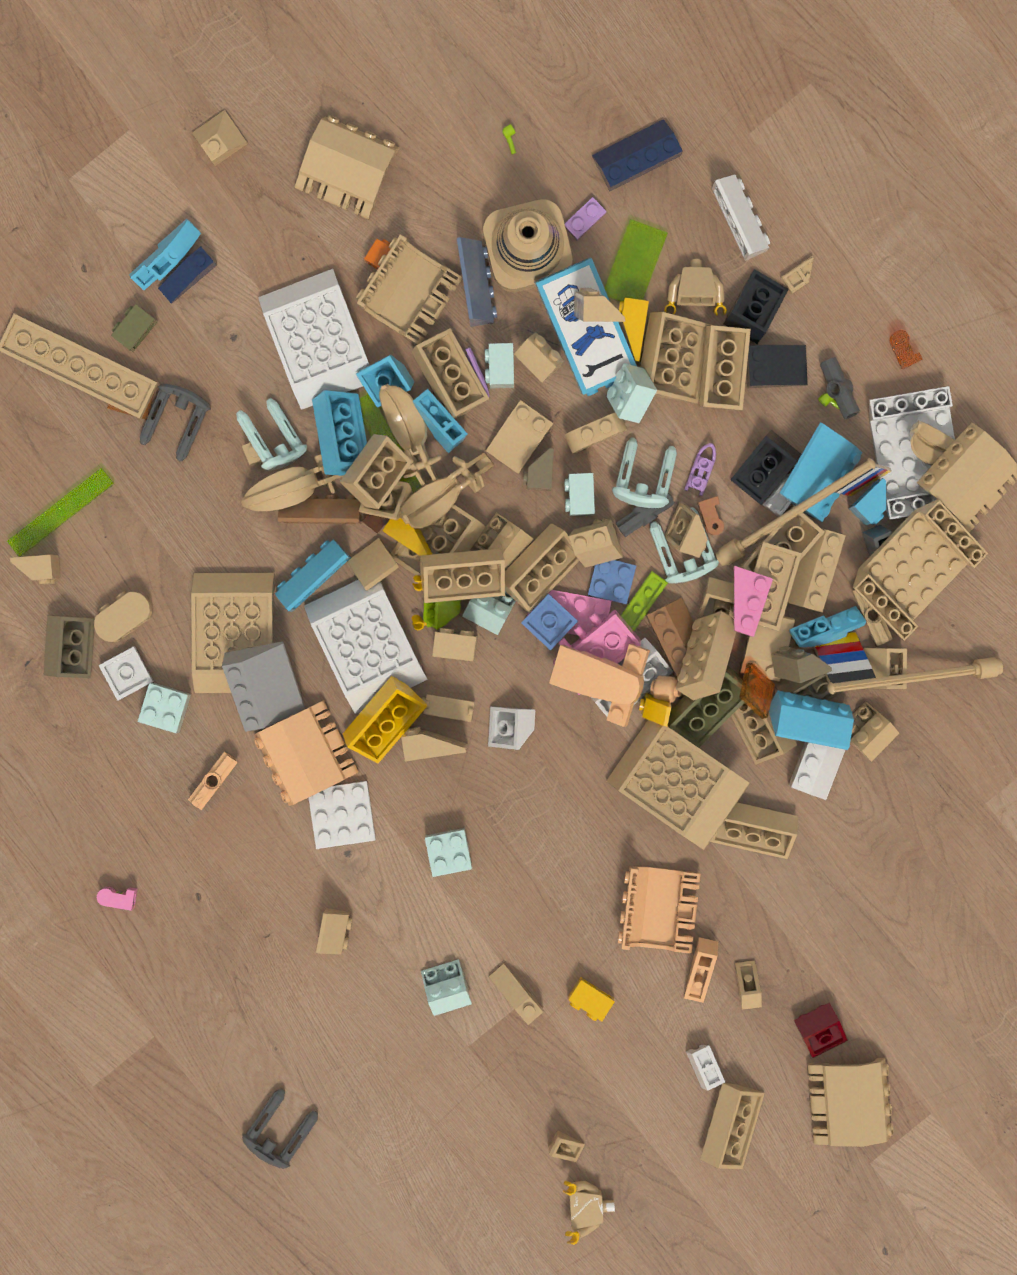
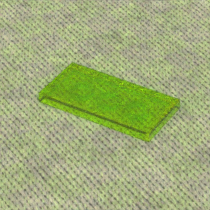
M630 219L604 288L609 298L619 302L624 301L625 297L643 300L667 237V232Z

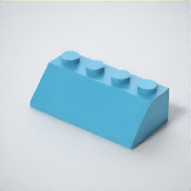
M324 390L312 400L324 474L343 476L367 444L359 395Z
M328 539L320 546L321 551L317 555L313 553L305 560L307 564L302 569L300 567L295 569L290 574L292 578L288 582L284 580L276 587L278 590L275 593L276 597L289 612H293L351 558L334 539L331 542Z
M777 691L768 706L775 736L844 750L849 749L854 722L850 705Z

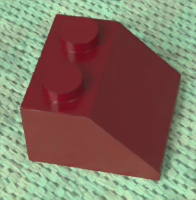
M830 1002L817 1007V1009L807 1014H802L794 1020L812 1058L848 1041L840 1020Z

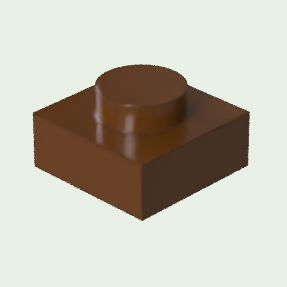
M367 514L362 522L378 534L389 521V518Z

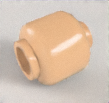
M658 676L651 683V695L658 700L674 702L681 695V692L676 690L678 680L675 677Z

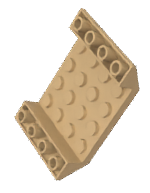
M937 499L914 510L859 567L853 588L897 635L905 641L918 627L913 620L966 565L975 568L988 553L943 503Z
M194 573L191 592L192 678L195 693H231L222 668L224 653L273 643L274 573Z
M650 720L646 722L606 781L703 850H705L750 784L668 726H662Z

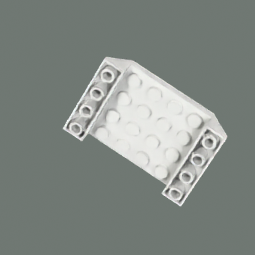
M333 269L258 297L263 315L301 410L313 406L312 400L324 390L347 393L363 387L356 373L370 366Z
M949 386L869 400V423L876 464L890 467L892 470L882 477L886 480V511L889 520L907 517L914 510L937 500L917 484L918 480L928 471L931 465L924 463L912 451L910 430L912 425L919 420L955 440L950 407L953 405Z
M357 580L304 605L316 637L355 714L365 708L391 676L404 682L410 688L428 680L392 608L381 581L367 591L361 582Z

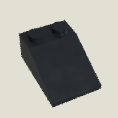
M754 269L723 325L751 329L750 341L758 344L770 327L789 289Z
M806 345L749 346L747 389L808 385Z
M771 430L730 480L762 505L802 454Z

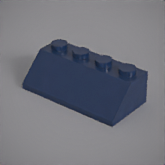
M663 119L593 154L592 158L610 192L680 157L683 150L674 132Z

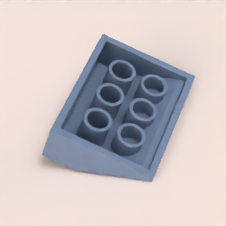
M459 237L457 238L470 327L493 324L494 318H497L496 305L492 306L490 299L494 298L493 286H488L487 278H491L490 266H485L484 258H488L487 247L482 246V241Z

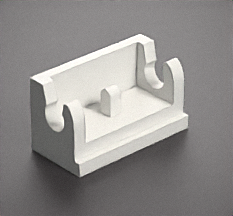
M788 473L763 504L764 507L777 517L781 516L791 504L790 501L780 494L790 476Z
M699 1045V1048L696 1050L690 1049L686 1051L702 1089L708 1091L725 1083L710 1045Z

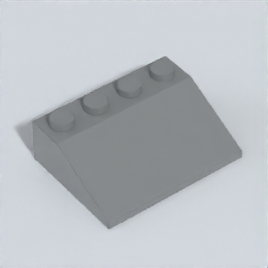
M283 641L224 653L222 668L245 732L266 728L305 710V705Z

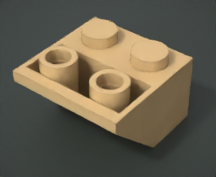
M496 512L474 546L480 550L501 549L505 559V568L508 569L527 549L533 538Z
M863 648L876 678L907 674V649ZM907 683L872 688L907 689Z
M866 701L853 713L854 722L850 743L872 762L898 736L899 732L890 721Z

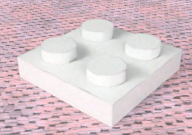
M135 646L99 665L117 701L154 682Z

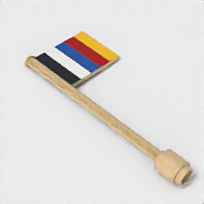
M868 458V461L745 539L738 541L734 538L720 547L715 553L717 560L722 566L731 565L746 555L745 550L747 547L832 493L853 496L892 471L891 468L875 464L873 459Z
M856 632L847 633L846 637L827 644L813 646L817 657L832 667V671L825 674L829 682L828 692L830 694L971 674L977 679L997 677L1003 672L1002 661L999 658L990 657L975 659L971 666L876 678Z

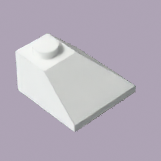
M490 707L488 746L519 750L534 731L535 710Z

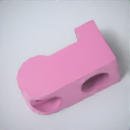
M104 887L98 892L97 901L103 906L132 911L135 908L138 889L130 887L126 892L115 891L112 887Z

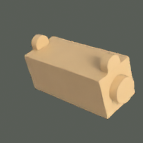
M427 694L426 698L422 697V700L427 704L424 710L426 715L468 722L472 721L475 701Z

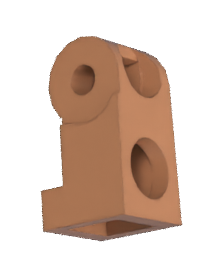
M718 496L697 502L705 529L711 535H719L724 529V523L719 519L715 505L720 504Z

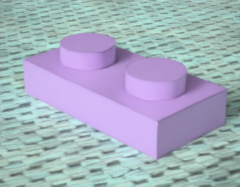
M592 197L565 223V228L578 240L607 211Z

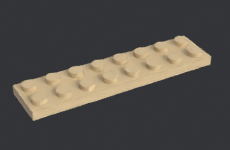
M13 314L0 341V352L139 419H142L158 385L157 382L16 314Z

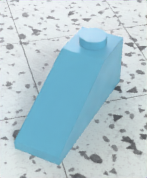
M428 389L413 400V404L431 433L448 453L464 441L467 432Z

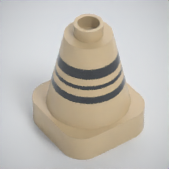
M540 199L496 210L486 218L483 226L484 240L494 279L503 290L519 292L535 288V281L572 265L573 257L563 216L559 207L552 201ZM530 226L534 229V235L531 238L523 236L522 230L524 227Z

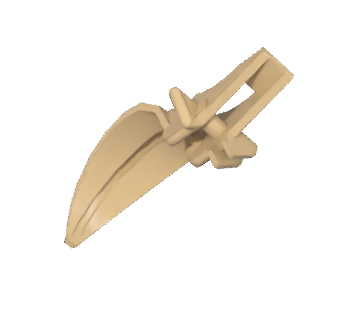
M388 384L382 386L379 391V398L385 418L399 446L412 461L403 476L408 478L416 475L423 487L438 479L432 464L439 461L441 456L437 455L429 459L424 444L427 438V425L413 404L414 399L410 394L397 386H390ZM420 454L422 460L417 462L414 455ZM425 467L432 478L425 481L420 470Z
M919 420L912 425L910 430L912 451L916 457L931 466L955 441L940 430Z
M482 453L469 463H465L464 460L454 456L452 461L459 469L448 477L440 478L424 485L409 496L400 508L401 519L405 524H409L413 528H423L433 524L451 509L459 493L467 486L474 493L484 487L481 475L491 469L494 464L485 453ZM475 464L479 471L472 475L468 469ZM462 474L466 480L460 484L456 478Z
M320 454L314 457L316 468L307 470L304 467H291L274 473L250 488L241 503L243 507L253 511H273L287 508L305 501L313 494L316 487L327 484L330 492L334 495L336 491L331 482L343 476L324 474L322 456ZM322 471L324 479L318 481L315 473Z

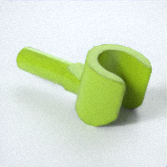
M509 124L503 128L502 133L507 139L511 154H515L516 150L511 136L516 134L512 125Z
M824 393L818 398L823 406L826 407L830 403L839 409L834 398H831L828 394Z

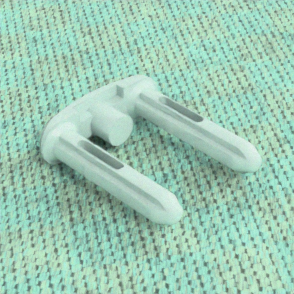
M269 398L266 401L267 409L292 448V451L289 452L286 446L281 444L274 448L277 456L273 457L249 416L242 410H239L236 415L238 423L263 462L261 467L266 470H275L294 463L307 451V445L302 444L279 404L274 399Z
M631 437L626 442L616 487L612 488V492L616 498L631 505L645 508L664 507L669 503L667 495L677 456L676 448L669 446L665 451L656 493L652 494V496L647 495L649 487L642 483H638L635 492H632L628 489L638 444L637 440ZM627 464L629 465L625 479H622L624 468ZM668 473L665 488H662L664 474Z
M691 507V509L699 515V512L695 508ZM656 521L650 523V532L667 575L666 582L676 584L692 581L706 575L719 565V561L715 558L708 539L706 542L708 553L705 550L701 553L704 565L697 567L696 561L693 558L683 562L686 572L678 573L661 526ZM661 547L665 548L671 567L667 566Z

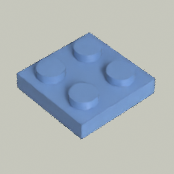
M616 560L595 565L588 595L627 604L636 565Z
M548 594L521 623L549 650H552L578 621Z

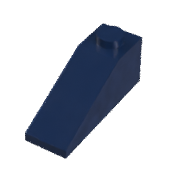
M200 246L179 265L158 289L172 304L217 265Z

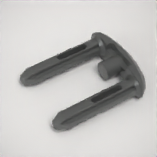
M160 384L157 397L141 431L140 443L146 445L151 441L170 395L174 394L178 396L174 406L186 410L189 401L196 405L176 451V459L183 461L189 454L206 412L211 410L210 404L188 389L170 384ZM160 400H162V403H161V405H160V407H159V410H158V412H157V414H156V417H155V419L153 420V416H154V414H155V412H156V409H157V407H158V405H159V402H160ZM198 416V420H197V423H196V425H195V427H194V430H193L191 436H189L190 431H191V429H192V427H193V424H194V422H195V420H196V417Z
M280 1088L273 1093L248 1132L242 1134V1140L247 1148L258 1158L272 1166L285 1169L290 1167L289 1162L316 1124L318 1113L316 1111L308 1113L280 1156L275 1155L272 1152L277 1146L276 1142L267 1138L264 1144L260 1145L256 1140L284 1100L285 1090ZM265 1113H268V1116L266 1117L260 1128L256 1129L255 1127L257 1126ZM301 1135L302 1137L300 1138L296 1146L293 1148L291 1152H289L288 1150L297 1138V1136Z

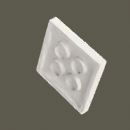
M367 781L334 785L309 797L316 849L376 840Z

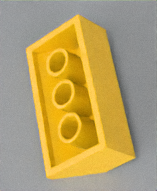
M391 676L343 732L347 747L379 763L425 710L427 704L407 684Z

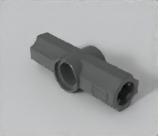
M836 357L822 362L820 367L828 383L827 394L831 398H835L843 418L849 419L859 414V407L852 394L853 384L851 380L845 378Z
M668 493L667 499L669 503L664 507H636L632 510V513L626 515L615 524L623 536L627 537L641 526L644 527L656 519L657 515L666 511L675 503Z

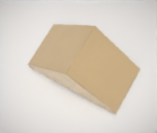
M557 1130L548 1148L549 1155L577 1162L585 1144Z

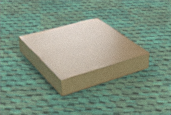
M379 538L347 561L367 591L399 568Z

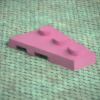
M734 566V631L754 637L773 581L772 578Z

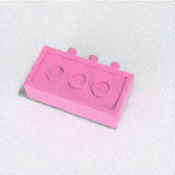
M616 610L603 620L596 613H593L589 618L595 626L587 633L580 625L577 626L574 631L580 638L572 645L565 638L558 642L559 645H565L581 652L586 651L597 657L609 659L617 664L625 658L629 644L641 645V639Z

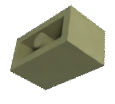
M136 304L134 307L130 306L124 314L126 317L121 323H116L111 335L131 352L137 349L158 322Z

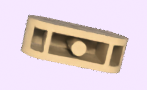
M612 413L577 428L564 436L572 454L617 436L628 429L624 420L618 418L616 413Z
M124 591L115 597L116 602L111 605L107 603L99 609L101 613L96 615L94 620V628L97 635L105 641L118 642L152 617L153 606L146 595L140 592H128L126 594Z

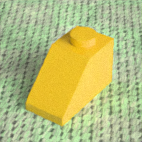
M645 693L644 699H640L638 708L641 711L642 717L662 726H668L671 711L670 702L655 699L653 695Z

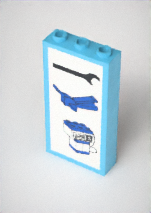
M589 257L534 282L580 392L583 395H593L598 392V388L603 386L606 388L611 387L616 379L617 372L621 370L624 363L636 366L619 322H583L574 316V292H580V288L597 290L599 294L609 300L592 258Z

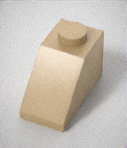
M755 960L735 963L742 1010L762 1007L761 989Z

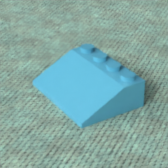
M820 422L780 494L794 506H797L851 472L860 461L862 451ZM832 493L803 513L823 522L840 494Z

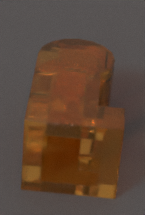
M904 330L896 331L889 340L901 370L923 360L920 352L914 354L909 343V334Z

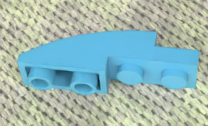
M188 219L184 220L158 244V249L129 274L130 278L143 290L148 288L155 280L158 279L160 281L185 256L201 232Z
M854 606L827 618L823 615L790 629L789 632L799 647H813L846 637L848 632L865 626L866 620L858 608Z

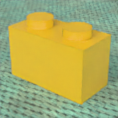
M582 977L579 978L568 996L569 1005L576 1010L583 1009L587 1012L586 1015L594 1021H597V1019L603 1021L615 1002L612 996Z

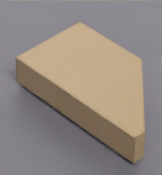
M813 256L781 277L791 294L809 283L814 261Z

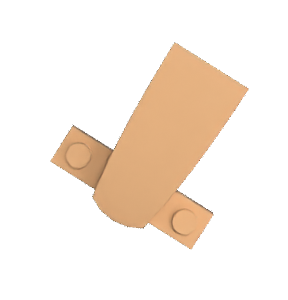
M629 644L623 666L609 659L597 657L586 651L581 652L571 647L560 645L549 684L589 697L611 701L607 721L626 727L633 705L643 690V672L650 650Z

